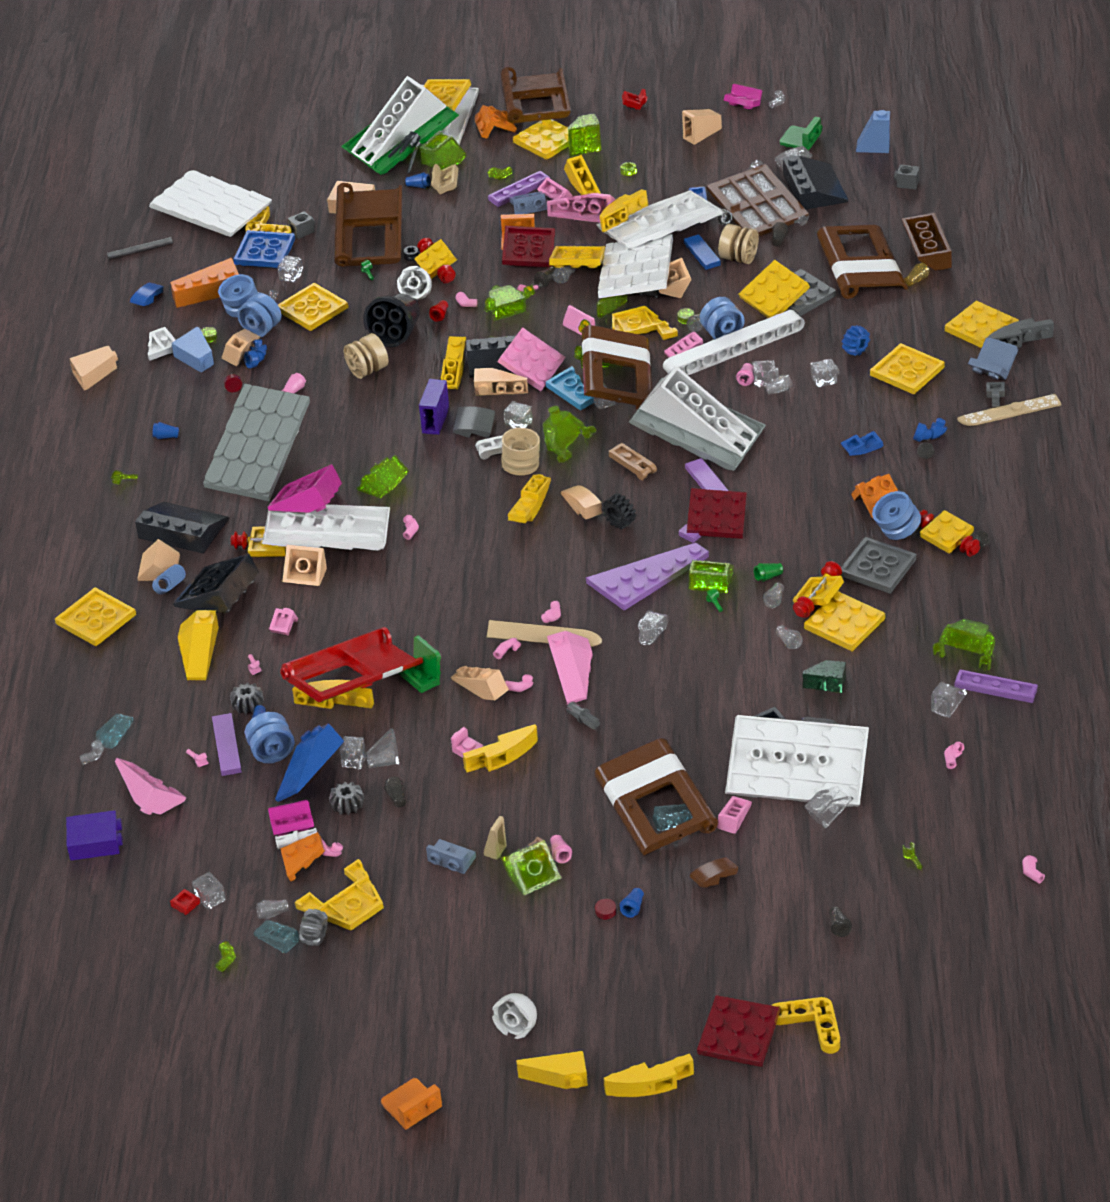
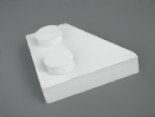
M166 327L149 333V361L173 353L171 343L175 339Z

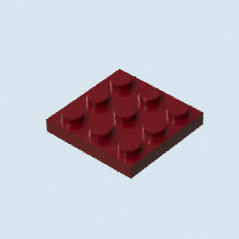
M505 226L502 265L552 268V265H549V258L554 250L555 228Z
M691 488L687 533H699V536L743 539L747 492Z
M716 995L697 1048L698 1055L762 1067L780 1014V1008Z

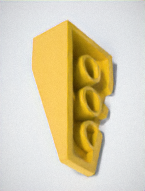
M197 610L180 625L178 642L187 680H207L219 629L216 611Z

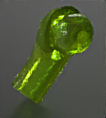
M510 166L504 169L492 167L488 170L487 174L489 177L500 180L512 174L513 171Z
M227 941L219 945L222 958L215 966L220 972H224L236 957L233 946Z

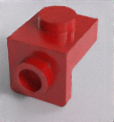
M642 89L639 95L624 91L622 94L623 105L640 110L642 105H645L647 102L646 90Z

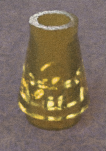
M924 263L916 264L905 278L906 284L912 286L927 278L930 273L928 266Z

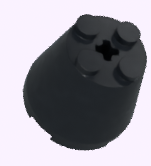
M407 294L386 295L374 299L364 311L363 322L365 330L379 337L384 347H396L404 343L410 337L419 319L418 301Z

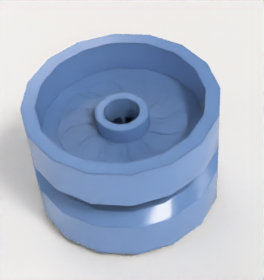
M239 274L224 280L219 286L218 293L227 314L238 318V308L255 293H258L251 277Z
M255 293L237 311L240 325L260 337L265 336L280 322L282 317L278 304L271 297L263 293Z
M717 297L706 303L700 313V323L713 339H717L742 329L744 326V316L730 299Z
M900 491L890 492L881 497L876 502L872 512L874 521L881 528L885 536L892 540L904 539L911 535L918 528L921 521V515L917 507L906 493Z
M265 712L252 718L246 725L244 731L245 738L257 761L275 763L287 757L293 750L295 745L294 737L286 719L281 714Z

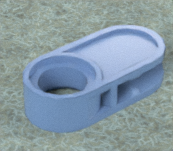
M175 564L154 579L152 583L154 591L158 594H165L185 578L184 568L181 565ZM159 580H163L166 583V589L160 588Z

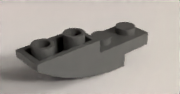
M1033 318L1006 325L988 337L1020 348L1023 342L1053 337L1054 322L1052 319L1034 322Z

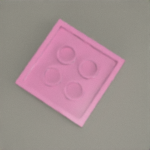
M522 328L501 355L498 363L514 374L526 377L527 383L541 392L546 386L545 381L551 379L566 357Z

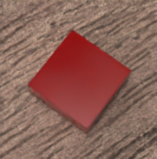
M186 889L170 901L171 906L184 915H187L201 903L199 897Z

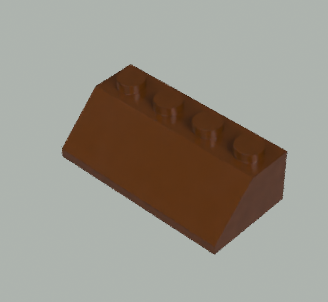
M935 213L902 218V223L918 260L935 271L952 268V251Z

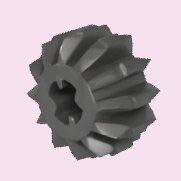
M248 682L245 685L240 684L239 687H233V692L230 693L233 710H237L238 713L244 712L245 715L248 712L254 713L255 707L262 705L264 701L262 690L255 683L251 685Z
M344 782L342 785L337 784L336 788H331L329 802L333 810L338 811L340 815L347 813L349 816L350 812L357 813V809L362 808L364 793H362L359 785H355L353 782L349 784Z
M308 909L304 913L299 931V938L303 943L318 946L323 942L328 924V917L325 912L318 909Z

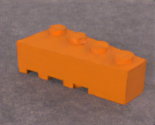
M229 258L170 282L176 307L220 298L218 290L221 283L231 276L239 275L233 259Z

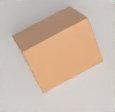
M682 258L670 262L667 288L659 289L661 294L682 298L691 281Z
M158 539L142 555L138 581H154L155 578L172 565L179 564L180 553Z
M287 545L282 582L320 586L327 569L324 549Z

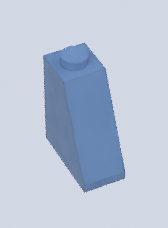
M879 110L872 113L857 140L856 152L889 153L890 111Z
M199 327L194 328L171 343L174 357L197 371L203 372L214 365L212 350Z

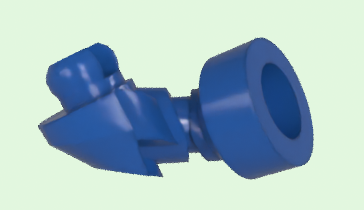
M261 339L254 340V346L250 347L251 351L244 353V362L248 368L257 367L259 362L265 358L267 346L266 344L262 345Z
M937 418L936 422L932 423L930 429H927L925 424L919 422L913 440L920 442L941 437L947 431L946 421L942 418Z

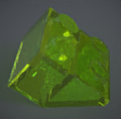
M595 113L579 116L568 127L570 156L601 151L600 123Z
M438 132L420 147L422 164L430 167L437 164L441 170L454 164L457 165L467 157L456 140L442 132Z
M396 455L390 459L386 457L370 469V474H366L360 479L361 484L357 487V490L382 498L391 492L409 470Z
M692 560L689 570V589L708 591L711 588H716L719 593H727L734 565L730 563Z

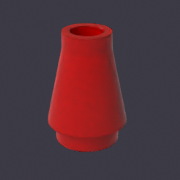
M441 300L438 304L431 307L429 310L430 318L435 322L442 321L445 318L449 306L448 303Z

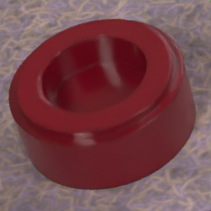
M235 374L228 375L224 380L225 389L232 393L239 391L242 387L241 378Z
M611 899L599 900L595 904L596 916L604 920L613 918L616 915L615 902Z

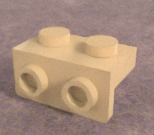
M437 164L433 165L432 187L439 194L455 189L458 179V167L456 164L443 170Z

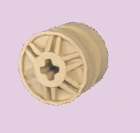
M727 224L719 240L718 250L720 258L731 261L736 259L737 262L750 264L758 248V231L747 227L741 229L738 225Z
M371 333L362 337L359 341H354L344 346L343 351L346 363L357 378L361 379L366 375H370L373 371H378L388 365L386 349L382 341L375 334Z
M513 428L504 433L502 436V467L505 471L514 475H528L537 470L539 467L540 437L538 434L527 428Z

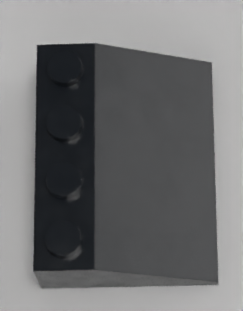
M799 155L783 158V176L793 196L805 210L848 202V198L830 163Z
M161 502L143 510L135 524L139 539L156 542L159 539L169 546L204 554L227 523L229 517L173 503Z
M249 553L205 566L175 600L173 605L174 607L194 611L211 610L216 611V613H227L232 609L231 606L240 599L241 594L247 591V587L255 581L254 578L259 574V570Z

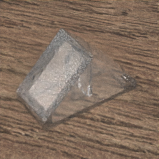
M391 728L366 752L368 767L376 768L399 764L394 729Z

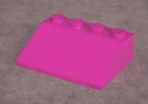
M331 464L286 484L267 508L269 511L309 513L315 510L319 512L326 508L325 505L335 496L334 493L339 491L338 488L342 482Z

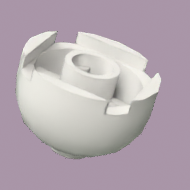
M409 266L401 272L402 274L397 280V287L401 294H407L412 298L422 300L430 293L432 280L429 273L423 268Z
M511 993L505 995L492 1009L494 1010L492 1018L496 1027L504 1035H507L508 1032L517 1035L515 1039L525 1037L536 1023V1007L523 994Z

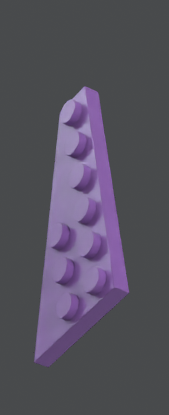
M693 543L586 577V583L625 611L707 559L709 551L699 544Z

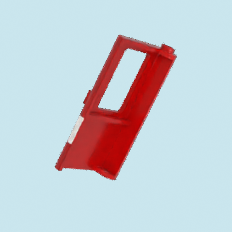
M381 627L284 663L280 673L284 680H287L320 703L360 687L362 689L366 688L375 681L420 665L423 662V658L415 659L394 646L389 630L386 627ZM342 666H349L363 675L321 692L305 681Z

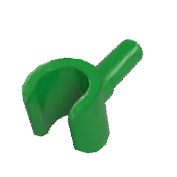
M369 260L361 263L363 266L361 271L363 273L366 272L369 279L373 280L374 277L370 272L372 264Z
M711 588L707 591L706 600L712 602L717 610L722 612L723 609L717 601L719 592L716 588Z

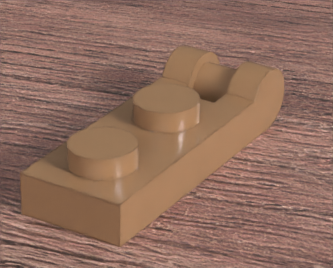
M623 443L609 450L610 458L635 473L640 480H644L648 474H653L657 471L654 463Z

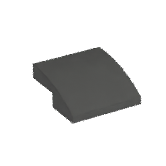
M458 407L453 433L470 438L471 433L489 438L495 411L481 407Z

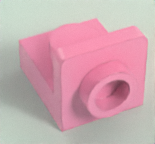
M276 608L269 630L289 636L292 624L298 621V617L289 608H283V610Z
M465 727L454 733L451 737L452 752L462 758L463 753L483 747L481 743L468 737V731Z

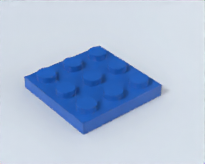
M247 230L233 259L234 264L282 268L295 241V234Z

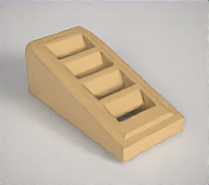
M499 816L491 827L484 849V856L496 860L507 846L502 816Z

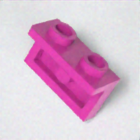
M733 84L731 93L725 94L724 101L729 102V105L738 106L740 104L744 105L743 108L753 109V107L760 106L762 90Z
M308 800L268 809L274 835L282 836L289 834L291 831L298 830L301 832L314 827Z

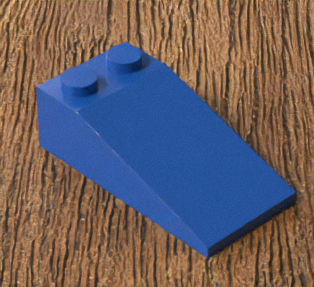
M329 723L322 727L318 725L312 731L308 730L300 737L302 741L296 746L275 800L277 802L298 793L344 742Z

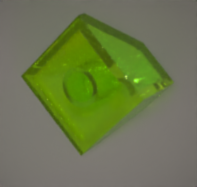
M545 840L501 857L509 878L523 895L561 879Z

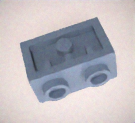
M542 191L510 197V203L514 207L515 214L547 210L545 193Z
M441 839L437 841L435 846L428 845L426 847L429 862L462 874L467 871L476 858L475 851Z

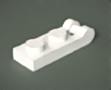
M502 436L480 440L476 443L475 446L477 451H479L481 459L485 460L491 455L502 454Z

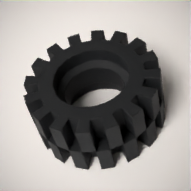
M615 493L604 501L602 511H604L603 515L607 516L606 520L611 522L610 525H615L616 529L622 530L635 521L637 514H635L636 509L632 508L634 505L629 503L630 500H626V496H621L620 493Z

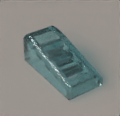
M121 714L113 716L96 731L97 744L113 749L134 722V718Z
M685 804L655 806L652 816L658 831L676 827L693 818Z
M268 919L254 932V936L285 954L300 941L297 930Z

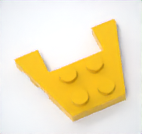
M646 306L612 314V329L634 334H647L650 331L657 330L663 340L678 336L676 328H671L669 323L658 319V315Z
M359 859L344 868L345 875L354 883L325 903H322L310 892L295 901V906L298 910L306 912L308 909L321 910L327 914L328 922L350 931L384 907L378 892L369 880V876Z

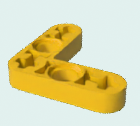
M269 206L250 220L245 227L246 231L292 233L290 226L266 224L270 216Z
M825 997L779 1002L771 1005L780 1008L781 1015H779L776 1025L814 1021L822 1051L828 1054L839 1051L840 1034L831 1000ZM820 1007H824L825 1014L822 1015ZM803 1008L806 1010V1012L804 1014H798L795 1012V1010ZM828 1022L832 1026L830 1028H823L821 1024ZM827 1036H831L833 1044H829Z

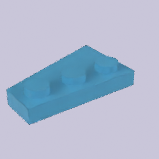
M572 366L545 381L548 389L580 411L594 403V397L584 395V385Z

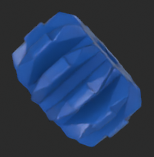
M851 326L850 329L846 330V334L843 335L844 339L841 342L843 343L842 348L848 354L860 356L868 346L870 333L861 326Z

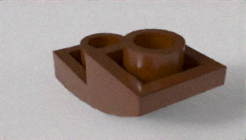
M727 857L719 858L695 869L690 873V878L700 887L706 888L718 885L720 877L736 875L738 866Z

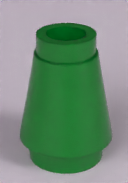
M759 563L754 567L755 579L761 582L783 574L781 563Z

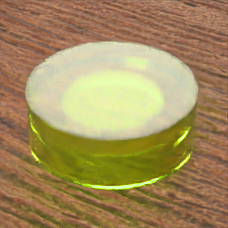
M632 162L623 163L620 166L621 174L624 176L635 175L637 172L636 164Z
M689 308L679 310L677 312L678 321L684 324L693 322L695 319L694 311Z
M205 327L201 329L207 342H212L217 338L215 328Z

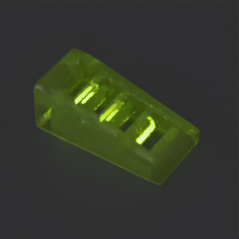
M627 294L602 298L597 302V317L602 318L623 306L627 302Z

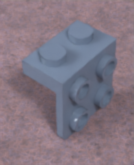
M988 337L984 341L978 358H970L968 364L975 373H985L993 379L998 380L1000 378L1006 380L1018 352V347Z

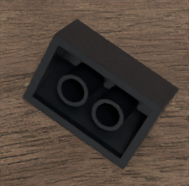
M516 336L466 340L469 378H474L475 369L494 368L514 374L498 363V360Z

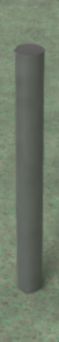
M169 237L109 252L107 255L108 259H113L172 244L173 241Z

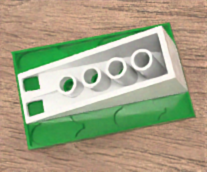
M407 76L376 119L341 147L382 175L414 151L415 147L410 148L407 146L402 153H399L398 150L391 158H388V155L410 131L417 133L421 137L419 142L424 144L438 131H442L459 114L447 107L425 87Z

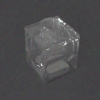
M286 255L278 265L280 281L295 283L303 273L301 258Z
M832 359L811 363V378L816 387L837 383L839 368L833 363Z
M774 361L753 362L754 387L776 385V378H779L778 367L775 368Z
M512 401L504 410V421L507 426L526 428L532 423L533 415L530 406Z
M344 736V742L339 750L342 767L362 769L366 756L364 738Z
M210 872L192 881L194 895L200 898V902L208 910L226 900L223 885Z

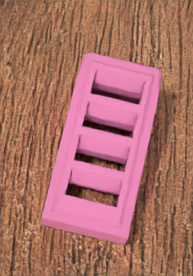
M692 332L666 349L664 354L667 357L675 356L702 345L703 340L695 332Z
M732 796L718 815L717 828L735 834L749 811L752 802Z

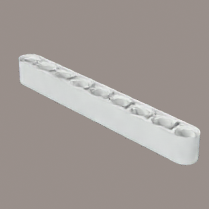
M788 310L669 357L664 361L663 369L669 373L677 366L687 375H691L796 333L804 327L805 322L794 310Z

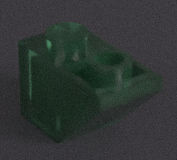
M825 660L804 670L803 688L842 693L846 679V662Z

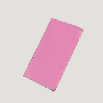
M548 177L537 189L545 193L552 200L573 196L566 188Z
M568 306L563 326L582 335L581 330L587 325L595 326V319L572 306Z

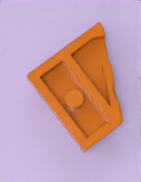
M318 832L280 848L289 880H295V874L302 867L308 868L313 860L325 852L322 838Z

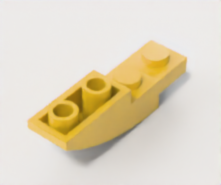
M641 189L631 195L624 194L610 203L599 216L602 232H606L629 220L628 216L649 206L646 190Z
M466 337L448 338L446 358L443 361L441 380H447V389H458L465 365Z
M541 474L533 475L521 490V498L508 513V520L520 523L532 522L545 499L551 478Z
M323 680L308 684L321 692L350 680ZM293 687L292 689L294 703L330 709L333 708L334 703L372 708L374 705L373 692L369 688L362 689L360 687L320 703L298 688Z
M534 724L499 735L498 742L463 753L466 772L486 767L488 772L518 759L538 741L537 726Z
M690 1054L663 1064H657L649 1069L644 1062L623 1071L612 1073L604 1077L606 1095L616 1097H641L676 1089L677 1080L694 1074L693 1058Z

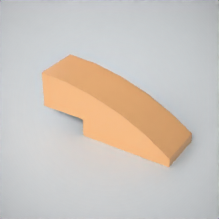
M577 485L561 491V495L577 515L581 514L585 520L602 514L601 501L587 488Z

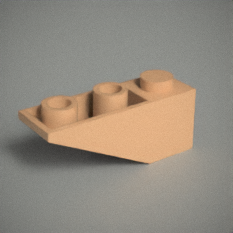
M247 329L235 333L226 343L221 359L237 366L244 358V353L250 351V347L254 346L253 341L259 339L260 336Z
M480 368L474 371L475 396L528 393L526 377L494 368Z
M462 666L456 670L457 673L451 676L453 681L486 700H496L509 690L500 670Z

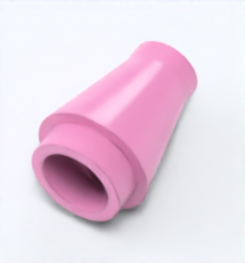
M745 363L736 375L740 385L748 386L754 380L753 366L750 363Z
M299 373L292 374L282 391L296 393L305 386V378Z
M560 835L552 836L550 839L552 858L558 863L568 862L572 856V849Z

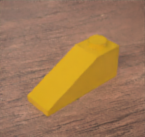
M582 155L567 159L564 170L575 189L581 195L601 194Z
M583 1051L516 1060L518 1078L563 1089L588 1086Z

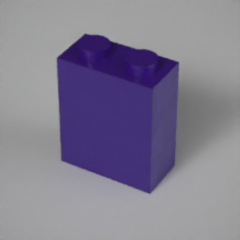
M429 379L419 404L422 433L440 435L449 411L447 380Z
M115 810L66 817L67 849L70 861L120 854L119 845H123L122 834L119 833L122 830L121 818H117Z

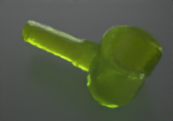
M116 470L113 472L111 479H113L112 482L114 484H120L122 479H138V475L123 474L121 471Z
M910 842V848L902 845L903 856L910 858L918 870L922 869L923 866L915 855V844Z

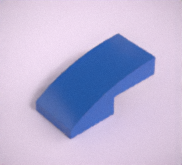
M149 282L135 292L130 299V303L141 306L149 305L154 302V296L163 293L164 286Z
M875 431L861 438L856 434L841 442V445L850 456L872 452L884 446Z

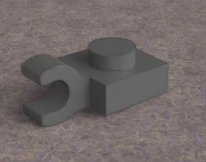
M986 382L987 398H992V407H1000L999 398L1005 397V382Z

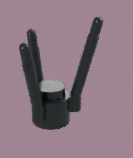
M410 131L388 155V158H391L398 150L399 153H402L407 146L410 148L415 147L407 173H410L418 148L421 145L419 142L421 137L417 133Z

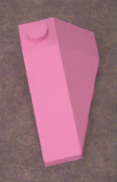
M591 193L547 201L548 216L600 223L599 216L602 211L616 199L608 194Z
M568 631L547 636L567 704L586 700L589 672H591L590 664L593 657L589 640Z
M116 758V765L134 802L141 807L140 810L149 815L152 812L162 814L185 801L186 797L173 787L168 789V787L163 785V781L150 776L147 771L134 763Z

